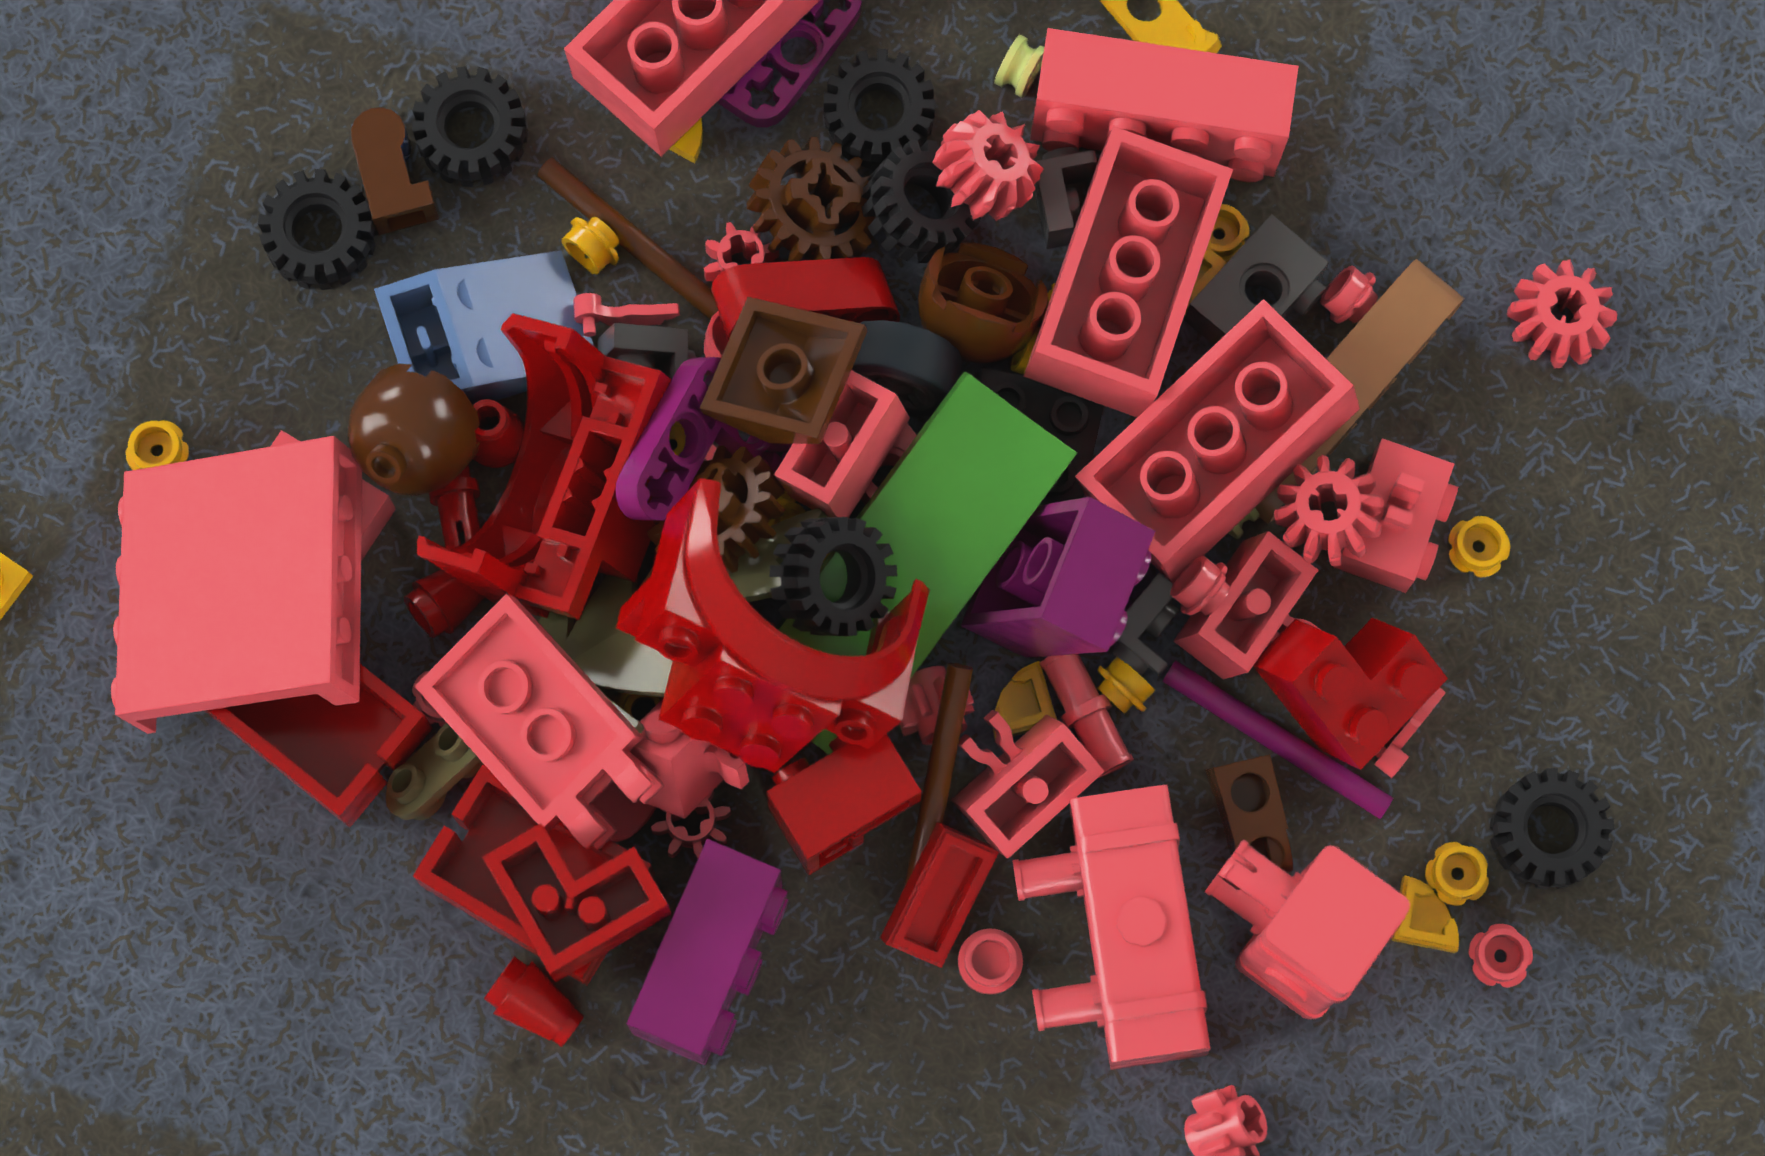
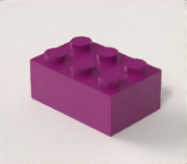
M1091 497L1039 505L974 592L961 626L1027 658L1108 652L1109 647L1120 638L1125 629L1128 617L1125 607L1133 587L1143 579L1149 568L1151 552L1148 549L1156 531Z
M706 840L626 1023L634 1036L702 1065H706L711 1052L721 1057L723 1056L737 1023V1020L734 1019L735 1013L730 1012L729 1009L737 992L749 995L763 963V959H761L762 952L755 950L763 931L773 936L775 935L789 902V899L786 898L788 891L782 889L780 869L712 840Z

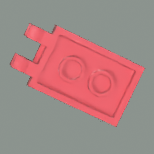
M505 594L415 685L416 689L537 824L542 823L545 829L551 830L561 820L586 849L593 845L597 850H600L618 832L613 824L591 805L613 781L632 802L640 799L643 804H646L664 786L655 773L630 752L643 736L515 596Z

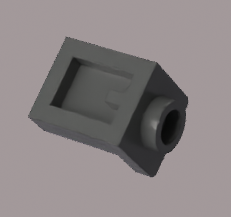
M1075 147L1054 149L1045 153L1042 156V160L1036 161L1044 168L1040 175V180L1034 185L1036 188L1034 195L1046 249L1069 245L1074 225H1076L1081 212V206L1076 188H1065V185L1091 181L1097 166L1095 151L1079 153L1078 148Z
M613 323L598 338V350L605 356L653 369L659 368L671 380L684 361L696 358L695 352L688 350V329Z
M1160 573L1157 574L1127 610L1128 617L1125 629L1116 641L1118 645L1111 652L1115 657L1128 663L1141 676L1149 668L1159 677L1167 668V663L1140 640L1146 633L1157 639L1180 611L1172 603L1174 598L1170 595L1173 584Z

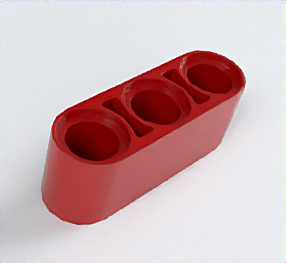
M869 257L736 265L720 273L712 282L711 287L728 341L747 297L856 323L876 320L899 322L900 314L883 268L878 260Z

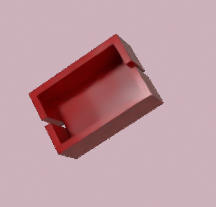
M361 664L358 703L335 706L320 695L311 694L205 710L206 713L349 828L387 784L380 774L385 765L394 771L397 767L404 764L433 729L422 712Z
M482 764L452 812V816L459 826L468 830L467 835L462 841L455 831L444 825L413 874V877L423 888L539 957L482 858L538 824L493 773ZM561 820L551 830L545 829L574 880L581 878L627 851V849L612 840H609L600 850H597L593 845L586 849ZM642 859L652 878H654L655 873L652 865ZM608 952L572 972L569 976L587 986Z

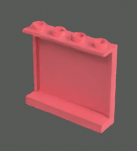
M335 436L124 472L123 496L118 504V515L122 525L121 556H119L116 562V577L120 586L119 616L116 617L113 626L114 639L117 645V672L111 685V697L117 717L150 734L156 733V720L158 717L311 694H318L335 706L359 702L362 470L353 458L350 448Z

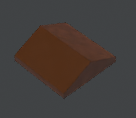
M747 297L702 401L700 410L704 415L768 443L821 444L868 330L865 324Z

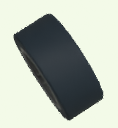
M886 320L861 322L860 324H865L868 331L852 371L896 393L908 416H932L959 379L963 363L959 350L945 338L910 324Z

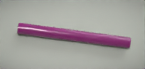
M1175 660L1162 682L1378 819L1382 818L1394 798L1180 662Z

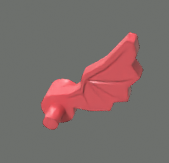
M594 293L579 294L573 299L575 321L583 324V335L586 337L596 335L595 323L600 321L608 326H611L613 323L646 326L661 325L664 320L674 319L680 315L678 303L654 305L628 304L621 307H608L602 305L600 295Z
M1439 688L1411 717L1387 748L1383 746L1375 755L1379 759L1374 765L1391 779L1409 758L1401 749L1445 695L1446 692L1443 689Z

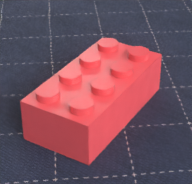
M613 0L564 48L572 77L662 157L820 0Z
M1047 28L1030 140L1042 142V147L1048 151L1063 147L1102 151L1113 126L1231 168L1233 171L1230 178L1234 180L1258 182L1264 176H1275L1287 144L1299 66Z
M1113 126L1100 154L1023 377L1136 418L1141 415L1155 401L1233 169Z
M1263 299L1075 477L1086 497H1091L1156 531L1148 549L1151 552V563L1174 584L1181 572L1194 559L1204 556L1278 487L1293 472V468L1297 464L1301 465L1360 409L1355 388L1347 378Z

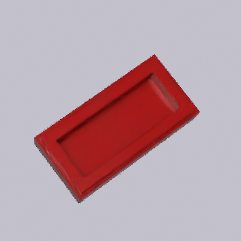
M937 822L880 939L888 946L942 968L999 851L985 842Z

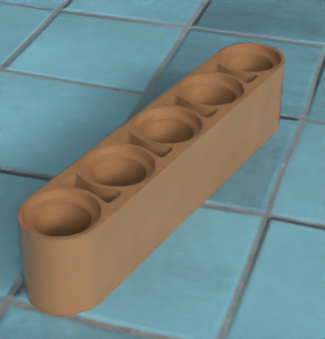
M1415 259L1326 358L1354 385L1360 409L1301 464L1312 475L1317 471V458L1321 455H1331L1357 425L1356 421L1367 408L1370 410L1397 380L1396 376L1407 363L1411 364L1436 335L1435 332L1445 319L1449 320L1465 300L1463 296L1418 259ZM1293 472L1281 483L1298 486ZM1278 487L1255 507L1259 512V517L1267 524L1274 519V511L1284 504L1278 498Z

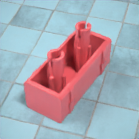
M1157 785L1070 799V815L1075 845L1070 846V853L1025 860L1015 859L1012 862L1018 901H1023L1026 898L1077 891V897L1084 898L1096 975H1090L1091 982L1043 990L1032 989L1038 1031H1043L1046 1028L1097 1021L1098 1028L1104 1027L1111 1070L1208 1055L1211 1047L1205 1016L1207 1010L1205 991H1201L1178 851L1180 836L1178 824L1174 823L1168 785Z
M1243 839L1231 858H1228L1204 892L1209 896L1215 897L1253 925L1250 930L1253 936L1236 958V968L1305 1019H1318L1327 1012L1331 1005L1343 1002L1351 995L1405 919L1410 909L1409 900L1335 846L1325 847L1300 874L1296 872L1292 877L1249 846V843Z

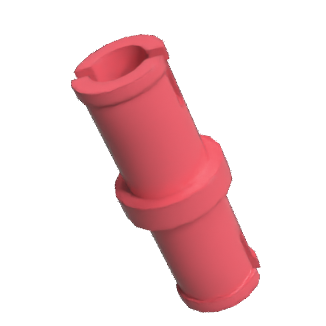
M1080 655L1049 656L1041 661L1039 664L1042 670H1045L1066 712L1061 716L1064 724L1068 729L1074 728L1081 744L1105 771L1099 778L1131 763L1134 758L1132 754H1129L1108 712L1112 704L1105 694L1099 695Z

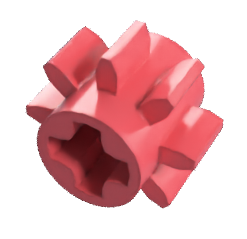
M728 222L726 223V235L720 243L714 240H707L705 243L706 253L711 258L718 260L704 268L705 280L714 281L724 270L738 265L736 262H732V255L742 252L745 259L751 260V263H767L779 257V250L771 253L767 249L769 244L763 246L760 240L761 233H755L752 227L750 231L736 230L735 226Z
M932 666L918 670L909 682L903 718L899 725L903 736L918 731L921 742L924 745H932L946 674L944 666ZM970 690L964 715L975 711L972 705L974 700ZM965 718L963 719L961 733L967 729Z
M714 790L695 808L698 815L708 814L710 819L700 823V834L688 836L685 827H674L673 822L679 821L682 818L664 810L662 811L666 813V821L656 822L651 826L653 835L669 833L673 840L668 848V855L671 858L675 857L683 846L693 848L694 855L698 860L703 849L702 845L705 844L707 839H711L721 845L726 844L727 837L723 832L716 829V821L731 816L730 807L727 806L713 808L710 801Z
M1230 1085L1192 1099L1193 1107L1197 1113L1188 1116L1185 1121L1184 1132L1187 1144L1194 1156H1260L1255 1144L1265 1140L1267 1122L1261 1106L1253 1097L1249 1095L1237 1097L1235 1086Z

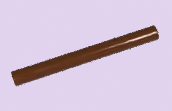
M553 157L542 165L537 173L538 178L589 220L592 217H597L606 223L618 237L621 247L711 320L718 309L709 286Z
M959 663L947 664L905 886L936 823L943 824L973 672V668L968 665Z

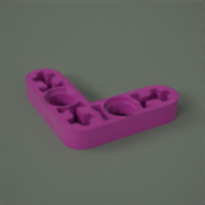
M820 0L806 14L813 23L800 19L717 103L755 127H770L778 124L792 109L855 26L861 15L862 0H845V6L848 9L846 12L836 8L824 21V31L832 33L829 37H825L823 32L815 25V22L824 10V0ZM795 37H803L815 45L817 52L808 63L794 65L787 62L781 54L784 43ZM771 62L783 75L773 90V100L776 102V105L772 107L769 104L763 103L758 109L752 108V96L749 90L753 87L758 91H762L773 79V69L766 67ZM785 77L796 81L790 85Z
M720 357L690 358L684 361L674 374L621 470L616 483L618 506L623 514L630 519L665 520L667 513L686 494L714 441L719 446L724 445L732 455L741 446L746 447L753 457L760 455L774 473L791 448L792 444L768 443L752 435L745 442L740 437L738 429L702 413L700 406L721 360ZM676 421L684 428L686 436L684 449L679 455L673 452L669 442V433ZM776 452H784V453H783L782 457H780ZM647 480H650L649 483H648V485H647V487H646V486H645L646 481H647ZM650 495H651V496H652L651 501H650V503H647V501L649 500V497H650Z

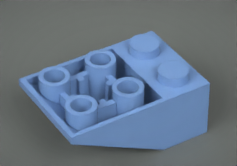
M562 250L434 269L374 289L398 364H412L407 372H417L423 376H427L431 370L445 375L464 391L472 405L480 400L491 399L498 401L527 391V377L522 358L500 330L502 324L512 313L573 328L594 346L592 338L583 335V324L575 321L573 299L577 294Z

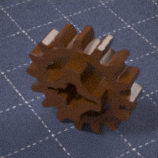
M812 136L802 150L794 139L787 140L780 152L772 149L750 180L748 186L755 192L746 205L748 210L761 213V216L752 227L755 233L769 231L774 237L767 248L771 253L785 247L790 251L789 261H800L802 257L810 258V260L851 258L852 256L860 257L874 237L869 231L868 226L875 219V216L863 217L862 206L868 199L862 197V192L869 182L867 179L870 176L861 177L857 172L863 161L859 156L847 162L840 158L842 144L836 142L828 152L822 151L818 138ZM797 173V178H791L786 185H780L783 178ZM844 223H850L847 231L834 235L835 229H840Z
M722 445L717 447L713 459L708 461L704 459L687 492L700 478L715 480L721 483L717 538L724 565L733 574L738 571V558L743 554L753 559L760 555L755 545L760 538L773 539L776 532L768 523L769 520L784 515L785 509L776 499L785 492L781 484L775 479L773 470L760 455L753 457L748 449L743 446L732 455ZM652 520L656 525L647 531L648 537L657 546L656 552L665 520Z

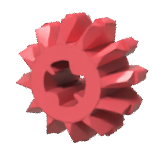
M978 110L976 113L968 115L964 121H960L958 124L954 123L945 132L941 141L942 146L936 151L932 163L943 171L938 176L936 187L948 188L954 193L951 207L965 203L969 205L973 220L984 217L989 213L992 218L998 221L1000 218L1007 217L1018 207L1022 208L1033 197V192L1036 189L1034 185L1040 180V175L1044 168L1033 160L1037 156L1040 145L1026 143L1022 138L1025 124L1010 128L1007 126L1003 111L992 115L988 119Z
M1569 259L1561 262L1556 274L1544 263L1537 266L1534 270L1533 281L1528 279L1520 280L1514 289L1519 300L1510 304L1507 309V316L1521 323L1512 333L1513 341L1523 342L1530 338L1535 341L1528 353L1530 360H1537L1547 349L1551 351L1550 360L1554 369L1562 368L1567 361L1568 355L1579 365H1582L1591 358V348L1602 350L1607 345L1610 336L1605 328L1611 327L1615 323L1617 311L1603 306L1613 295L1612 287L1594 289L1590 285L1596 276L1595 268H1588L1581 277L1574 276V267ZM1556 304H1560V312L1567 307L1574 314L1569 323H1565V315L1559 321L1551 313Z
M1321 455L1317 458L1318 473L1312 475L1306 467L1297 464L1293 468V475L1298 486L1281 484L1278 487V498L1286 505L1274 511L1276 525L1289 527L1283 535V542L1287 546L1294 548L1305 543L1303 551L1305 561L1314 563L1318 559L1321 550H1328L1331 566L1337 567L1341 565L1342 561L1341 548L1347 547L1353 555L1362 557L1366 553V546L1361 536L1378 538L1382 532L1381 523L1373 516L1384 512L1385 504L1383 497L1370 494L1376 486L1375 477L1371 473L1362 474L1354 478L1355 462L1350 458L1345 459L1341 463L1337 472L1331 471L1328 457ZM1327 501L1335 502L1338 518L1331 521L1324 520L1321 503Z

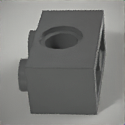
M1271 214L1189 304L1184 320L1210 343L1215 345L1257 306L1247 298L1245 290L1251 286L1268 288L1276 298V303L1271 307L1284 319L1293 310L1304 316L1327 289L1320 281L1329 262Z

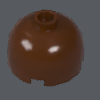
M968 242L961 243L957 253H947L944 255L945 247L936 250L927 265L918 295L919 313L923 328L949 341L959 350L963 362H1001L1024 349L1038 328L1049 303L1047 287L1040 279L1036 288L1033 282L1025 276L1028 265L1018 257L997 247Z
M399 363L380 370L357 397L350 413L348 442L353 458L363 473L375 483L396 494L419 496L445 488L469 465L479 452L480 442L476 444L475 430L479 427L480 421L476 409L464 391L445 375L431 370L427 376L417 372H407L412 364Z

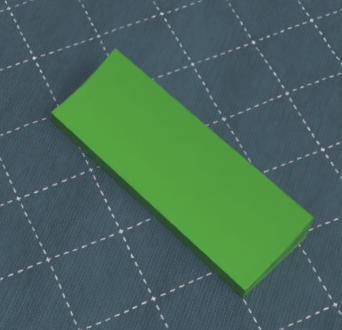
M963 372L856 517L866 521L865 527H876L883 534L876 544H890L894 553L884 558L885 565H897L898 576H887L886 586L897 588L894 599H881L880 601L889 611L911 592L914 580L922 581L930 589L918 635L911 677L1077 454L1072 448L967 372ZM832 551L821 565L820 585L826 599L835 602L841 598L846 588L847 569L841 555ZM783 617L775 627L788 637L815 650L828 654L852 657L866 655L871 633L870 629L867 632L857 631L858 635L855 636L810 635V632L799 631L792 626L795 619H784ZM823 729L811 742L829 755L832 753L829 743L837 735Z

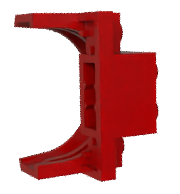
M512 313L502 324L500 330L518 351L525 367L527 377V413L522 442L511 477L494 511L482 528L471 539L458 547L447 549L419 535L417 555L438 566L493 603L497 604L505 594L515 596L533 615L547 619L549 612L579 620L597 572L635 582L651 541L647 531L656 524L652 520H632L623 514L616 499V483L621 470L671 379L661 370L605 356L573 328ZM647 480V481H646V484H645L646 487H647V485H648V483H649L650 480ZM650 495L649 500L647 501V503H650L651 498H652L651 495Z
M700 478L667 513L652 574L623 604L616 625L617 629L634 636L635 641L659 651L665 658L673 661L658 720L682 730L685 735L692 739L706 741L739 756L745 763L751 766L765 768L773 773L778 771L823 729L836 734L838 738L847 743L858 744L869 750L902 721L918 635L930 589L922 581L914 580L911 592L892 610L888 611L884 618H873L875 627L871 629L865 656H839L805 646L767 622L754 610L735 586L724 565L717 538L721 483L715 480Z

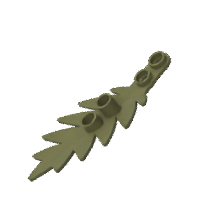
M816 508L772 525L771 527L776 532V535L773 539L760 538L755 545L760 553L756 559L743 554L738 558L737 572L732 574L727 569L735 586L747 602L771 598L770 588L781 586V578L769 577L770 565H780L783 562L782 558L773 554L777 544H791L784 534L791 527H802L800 522L804 520L827 517L825 512ZM652 567V569L650 570V572L648 573V575L646 576V578L644 579V581L642 582V584L640 585V587H641V586L649 579V577L651 576L653 567ZM607 575L588 601L580 619L576 621L575 625L573 618L549 612L547 619L541 617L538 622L636 730L641 733L644 726L614 703L618 692L664 697L673 661L665 658L659 651L635 641L634 636L616 628L621 607L638 589V575L635 582ZM446 723L404 764L393 771L387 783V808L392 814L404 820L414 819L420 821L428 819L442 806L447 792L462 778L476 776L484 763L450 725Z

